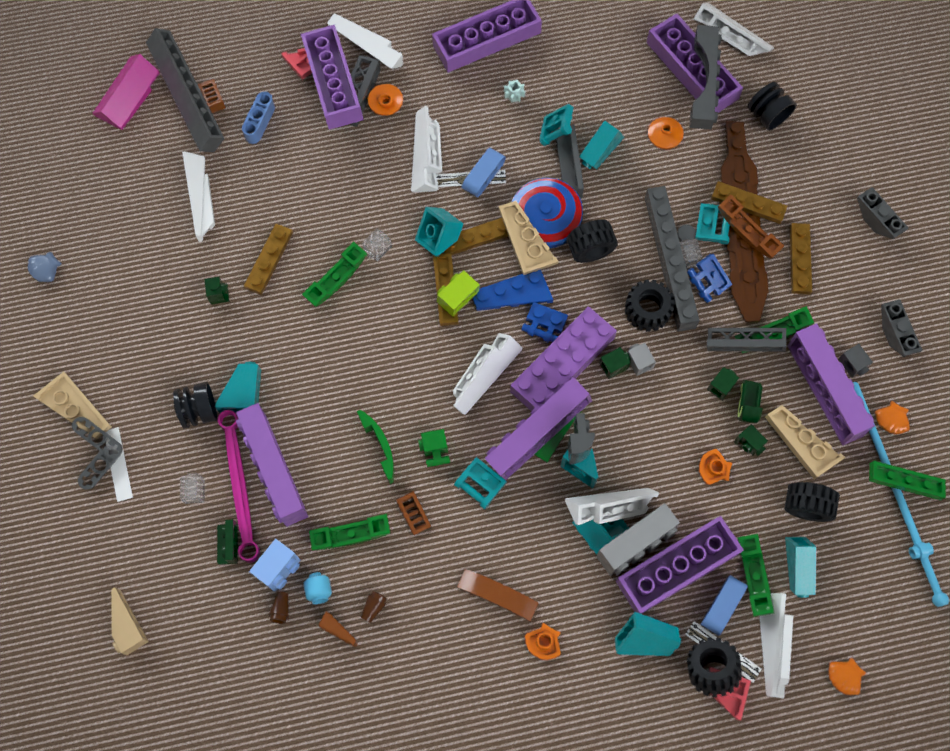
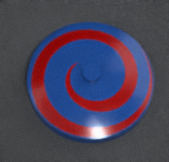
M539 178L530 181L522 186L512 199V202L517 201L529 218L530 223L536 228L540 237L549 248L559 247L567 243L566 238L568 234L582 224L583 206L581 199L574 188L562 180Z

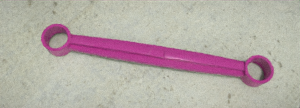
M225 410L218 416V423L225 431L231 485L242 540L238 554L243 561L253 563L260 556V548L253 542L247 488L236 429L238 428L236 420L239 418L235 412ZM226 416H234L235 422L233 425L228 427L222 425V421ZM248 545L254 546L256 548L255 555L249 559L244 558L242 554L243 549Z

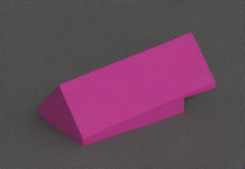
M141 54L131 56L92 114L123 130L152 91L150 86L160 72Z

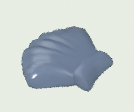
M48 252L46 255L31 256L28 260V271L39 282H52L55 278L57 267L62 263L55 258L52 252Z

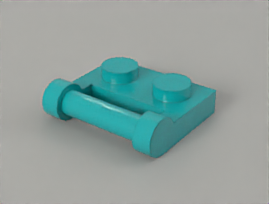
M567 104L544 116L540 134V143L543 146H547L552 140L572 132L570 123L573 106Z
M701 203L696 240L729 244L730 237L728 234L730 225L724 217L721 235L715 234L718 213H721L718 209L719 205Z
M476 457L456 480L454 486L458 489H463L478 501L485 510L507 481ZM469 477L489 494L484 497L466 483V479Z

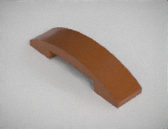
M730 194L718 206L719 211L744 241L761 254L772 259L784 245L772 233L767 235L742 211L744 206Z
M467 569L464 570L457 585L458 589L502 607L531 622L539 604L508 586Z

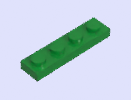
M872 461L869 464V482L937 500L946 498L945 479L877 461Z

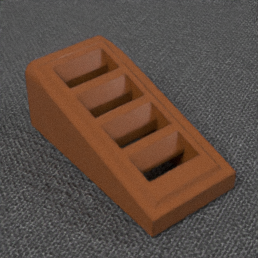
M214 78L197 84L211 113L226 108Z
M414 491L395 500L413 536L431 527ZM410 499L413 500L412 503L406 506H403L402 504ZM416 506V510L407 514L406 510ZM420 513V517L412 521L410 520V517ZM421 520L424 521V524L414 528L413 524Z
M326 611L319 623V627L351 646L357 647V640Z

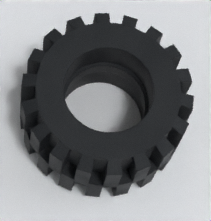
M607 220L586 222L572 230L566 238L574 260L580 263L599 260L609 255L618 246L612 226Z
M648 279L644 280L643 284L641 281L638 282L629 291L625 303V315H628V321H632V326H639L638 330L642 331L645 328L646 332H650L651 329L657 331L659 326L663 328L668 323L674 309L675 300H673V293H669V287H663L664 283L660 282L658 284L656 283L657 280L649 282ZM645 299L653 300L660 309L656 312H647L641 308L639 302Z
M810 482L791 483L788 485L784 510L792 516L809 521H833L836 519L840 495L834 489L821 484Z
M707 638L708 641L705 642L702 639L699 641V645L694 644L692 646L693 651L690 650L688 653L687 666L691 684L696 686L698 692L703 691V695L708 696L712 694V697H717V694H721L722 697L726 696V692L732 693L734 687L737 688L739 686V680L742 678L739 652H736L735 646H730L728 641L721 642V638H716V640ZM713 662L721 663L725 666L719 672H709L704 669L707 664Z

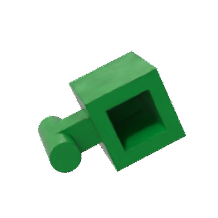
M444 429L421 433L422 439L418 440L420 451H424L425 457L433 455L432 459L426 460L427 467L450 463L449 455L441 457V454L448 453Z

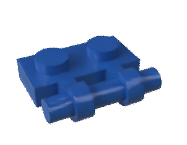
M709 254L696 264L700 270L698 273L693 268L687 271L690 282L696 286L698 295L706 303L712 300L709 293L713 291L715 295H720L733 285L714 254ZM703 277L708 283L706 287L703 285L701 281Z
M533 302L526 317V321L532 324L530 326L524 323L521 330L527 332L532 337L535 335L543 338L545 342H554L558 336L553 335V332L562 333L568 315ZM538 325L548 329L547 332L538 329Z

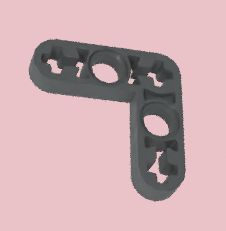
M77 417L72 423L74 432L100 451L78 478V484L81 488L92 489L121 456L123 448L118 441L89 419ZM86 421L85 426L88 429H91L92 426L95 429H93L89 433L88 437H86L85 434H87L88 432H86L83 429H80L78 431L79 426L77 425V422ZM96 432H100L103 435V440L100 443L92 441V435ZM107 438L111 440L108 442V444H110L111 446H118L117 454L112 453L110 455V449L106 446H104V449L100 448L102 445L106 443ZM100 459L106 462V468L102 471H98L95 468L96 461ZM90 468L95 473L100 474L98 478L96 475L91 478L92 485L87 484L85 486L83 484L85 482L83 477H89L92 474L89 472Z

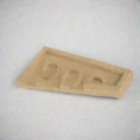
M517 201L499 206V212L523 275L559 263L557 258L551 253L546 242L544 243L540 237L539 232L530 223L529 218Z
M62 372L33 395L37 400L71 423L77 417H85L105 432L112 428L65 372ZM86 421L77 422L79 428L88 432L87 434L95 429L93 426L91 429H88L85 426ZM96 432L92 437L97 440L102 436V433Z
M781 405L766 415L767 421L814 480L846 458L841 453L835 452L828 442H823L816 436L817 433L811 428L807 429L802 425V421Z

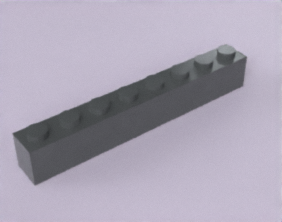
M155 28L146 44L199 151L215 152L225 138L170 30Z
M666 187L648 188L645 195V203L666 287H669V293H673V300H675L673 315L677 332L696 329L700 320Z

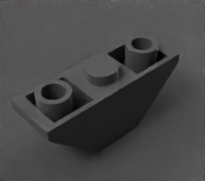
M873 187L857 197L863 220L876 234L895 239L909 229Z
M898 299L882 304V329L890 347L903 357L922 352V347L901 300Z

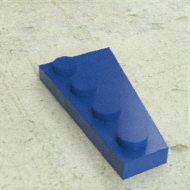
M541 270L526 275L520 274L480 288L479 292L472 298L477 311L500 309L505 306L532 305L533 302L553 303L554 301Z

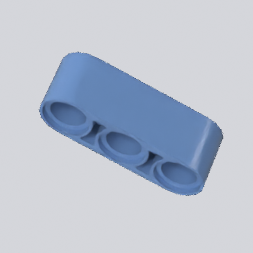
M261 92L257 95L242 125L244 137L250 144H256L260 141L275 110L272 95L268 92Z
M488 148L465 178L462 189L475 197H479L503 166L506 156L492 148Z
M729 575L703 618L701 625L719 636L727 625L748 585Z

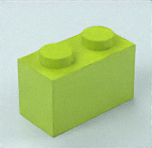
M464 270L460 274L456 273L447 286H442L438 290L437 303L453 317L479 292L480 284Z

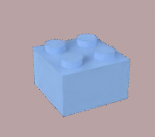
M275 539L249 572L276 592L287 583L286 578L290 573L293 574L297 571L301 560L293 551Z

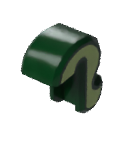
M747 380L742 382L737 410V419L739 421L754 424L760 421L763 408H760L763 388L761 383Z

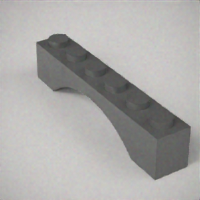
M697 25L695 32L694 51L704 65L706 87L702 94L693 102L690 111L689 128L711 130L713 123H717L718 112H715V107L718 106L719 96H716V91L719 90V80L716 79L720 73V65H717V60H720L721 49H718V45L721 44L722 39L718 26Z

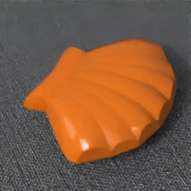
M894 401L890 402V406L875 411L876 420L885 431L892 434H902L910 429L906 415L909 409L898 405Z
M717 449L710 450L702 456L699 463L700 476L709 485L722 479L729 481L732 462H727Z
M543 623L540 629L525 635L527 649L532 655L541 660L557 658L561 654L558 642L561 632Z
M851 657L848 662L829 663V679L832 685L842 694L859 695L861 677L866 672L858 666L855 660Z

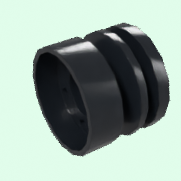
M771 82L764 86L754 95L747 106L748 110L753 112L755 117H760L759 121L767 131L781 125L797 107L796 102L789 95L783 96L785 93L784 89L780 88L777 82Z
M208 382L194 385V394L191 393L188 387L183 388V393L180 389L173 391L175 413L183 429L190 428V422L193 426H198V416H200L204 424L218 420L215 399Z

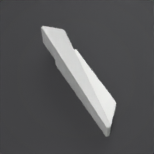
M703 3L694 17V20L708 26H718L722 39L748 56L774 49L773 46L709 3Z
M335 13L327 22L330 26L335 25L339 33L389 68L402 67L403 55L392 49L391 41Z
M427 106L416 112L411 192L437 191L436 174L442 172L440 125L437 120L432 121Z
M182 152L195 235L198 241L201 242L206 232L215 226L209 177L205 174V157Z
M498 333L492 346L484 344L454 388L453 395L456 397L454 407L462 414H467L521 352L522 347L510 335Z
M650 488L565 498V502L575 524L580 525L594 519V522L602 524L645 514L649 509L647 504L653 497H658L659 492Z
M771 593L774 614L760 616L765 687L767 696L784 699L785 685H788L790 675L793 616L784 615L786 594Z

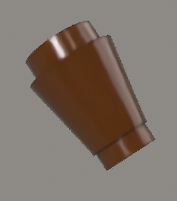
M373 591L371 595L369 594L361 618L371 623L386 605L387 598L376 591Z
M276 593L269 612L271 622L284 624L289 618L288 593Z

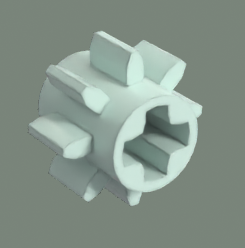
M518 80L509 81L508 86H504L505 99L508 98L511 103L520 102L521 96L525 97L524 84H520Z

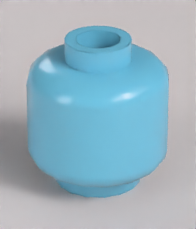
M316 572L310 574L309 578L304 581L303 586L308 601H311L312 604H322L328 601L332 594L330 579L327 576Z

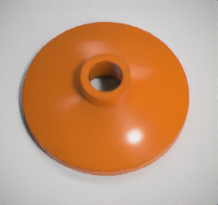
M381 84L370 91L368 104L370 109L378 115H392L401 108L403 95L396 86Z
M670 117L657 118L648 128L649 140L653 145L661 149H672L678 146L683 139L684 132L681 124Z

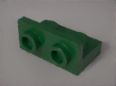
M233 519L225 520V524L217 526L218 565L238 564V524Z

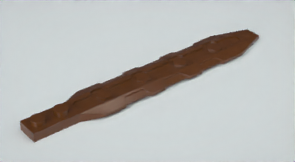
M727 121L725 123L727 157L720 168L721 182L758 195L757 167L747 154L744 121ZM744 212L761 228L760 217ZM730 226L728 234L730 240L729 244H727V251L729 252L731 269L729 277L733 284L730 286L731 293L744 321L760 322L769 291L764 255L744 241Z

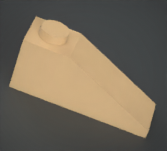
M116 587L111 589L112 637L114 639L112 644L118 653L121 652L122 654L129 655L149 641L122 591Z

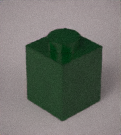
M619 347L602 356L599 364L608 379L629 369L631 359L629 354Z
M723 366L707 390L723 401L737 383L739 377L733 370L726 369Z

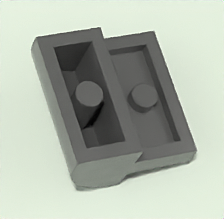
M585 413L576 414L574 434L569 436L567 445L569 464H577L585 460L590 454L594 442L595 432L588 433L590 425L589 419L585 420Z

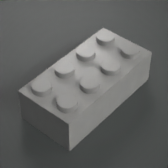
M664 503L601 548L596 557L610 576L613 574L618 576L627 569L630 562L635 564L641 560L646 554L645 551L648 550L650 553L659 546L662 539L667 541L673 537L674 533L678 531L677 526L680 522Z

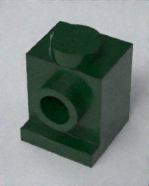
M220 277L204 279L206 297L211 305L230 302L227 283H223Z
M751 424L737 436L734 443L740 442L742 449L746 453L758 457L766 450L764 446L768 440Z

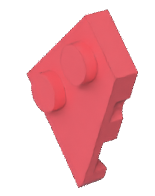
M305 48L297 49L298 52L291 54L283 52V59L302 80L312 74Z
M709 667L708 671L719 672L721 670ZM741 678L739 686L737 688L734 687L732 693L726 692V696L722 697L721 694H717V697H713L736 720L740 721L742 719L751 680Z

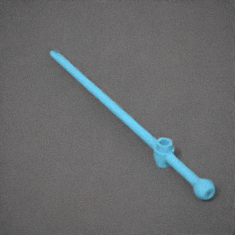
M853 382L854 390L863 399L867 413H870L859 384ZM875 426L869 433L881 463L891 465ZM892 488L914 543L913 547L909 548V555L912 559H919L922 563L934 593L932 597L933 604L937 607L948 605L949 597L941 591L928 558L929 555L934 553L933 546L930 543L921 541L902 491Z

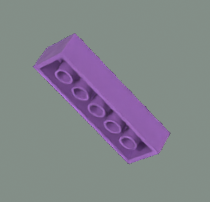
M511 0L433 33V47L449 73L540 34L542 20L530 0Z
M675 14L649 30L647 44L692 96L697 99L706 87V72L701 59L694 51L695 33L678 14ZM717 60V65H720V73L716 79L719 80V90L716 91V96H719L718 106L715 107V112L719 113L739 100L743 87L723 64Z
M335 25L301 34L329 130L364 120Z
M588 306L510 385V393L530 411L538 405L541 407L546 402L545 399L552 392L556 393L561 389L560 385L566 379L570 380L572 377L576 379L615 339L617 330Z
M816 323L796 332L787 347L842 446L864 437L875 427L874 419L870 413H867L863 399L857 395L852 380L848 379L845 374L843 364L838 362L835 356L834 348L828 344L824 331Z
M574 377L563 381L560 385L561 389L556 393L552 392L545 399L546 402L541 407L539 405L535 407L527 420H521L516 425L517 429L512 434L510 432L501 439L502 443L498 447L493 446L486 453L488 455L485 458L486 461L502 478L507 480L565 427L577 413H580L592 402L590 394Z
M259 403L236 412L239 418L236 420V423L244 435L243 440L246 447L252 453L250 454L252 462L260 470L257 472L259 479L265 488H268L265 489L266 496L272 505H275L272 510L276 519L288 527L308 518L309 516L271 426Z
M719 516L621 575L615 582L634 612L643 614L738 556L744 550L723 518Z

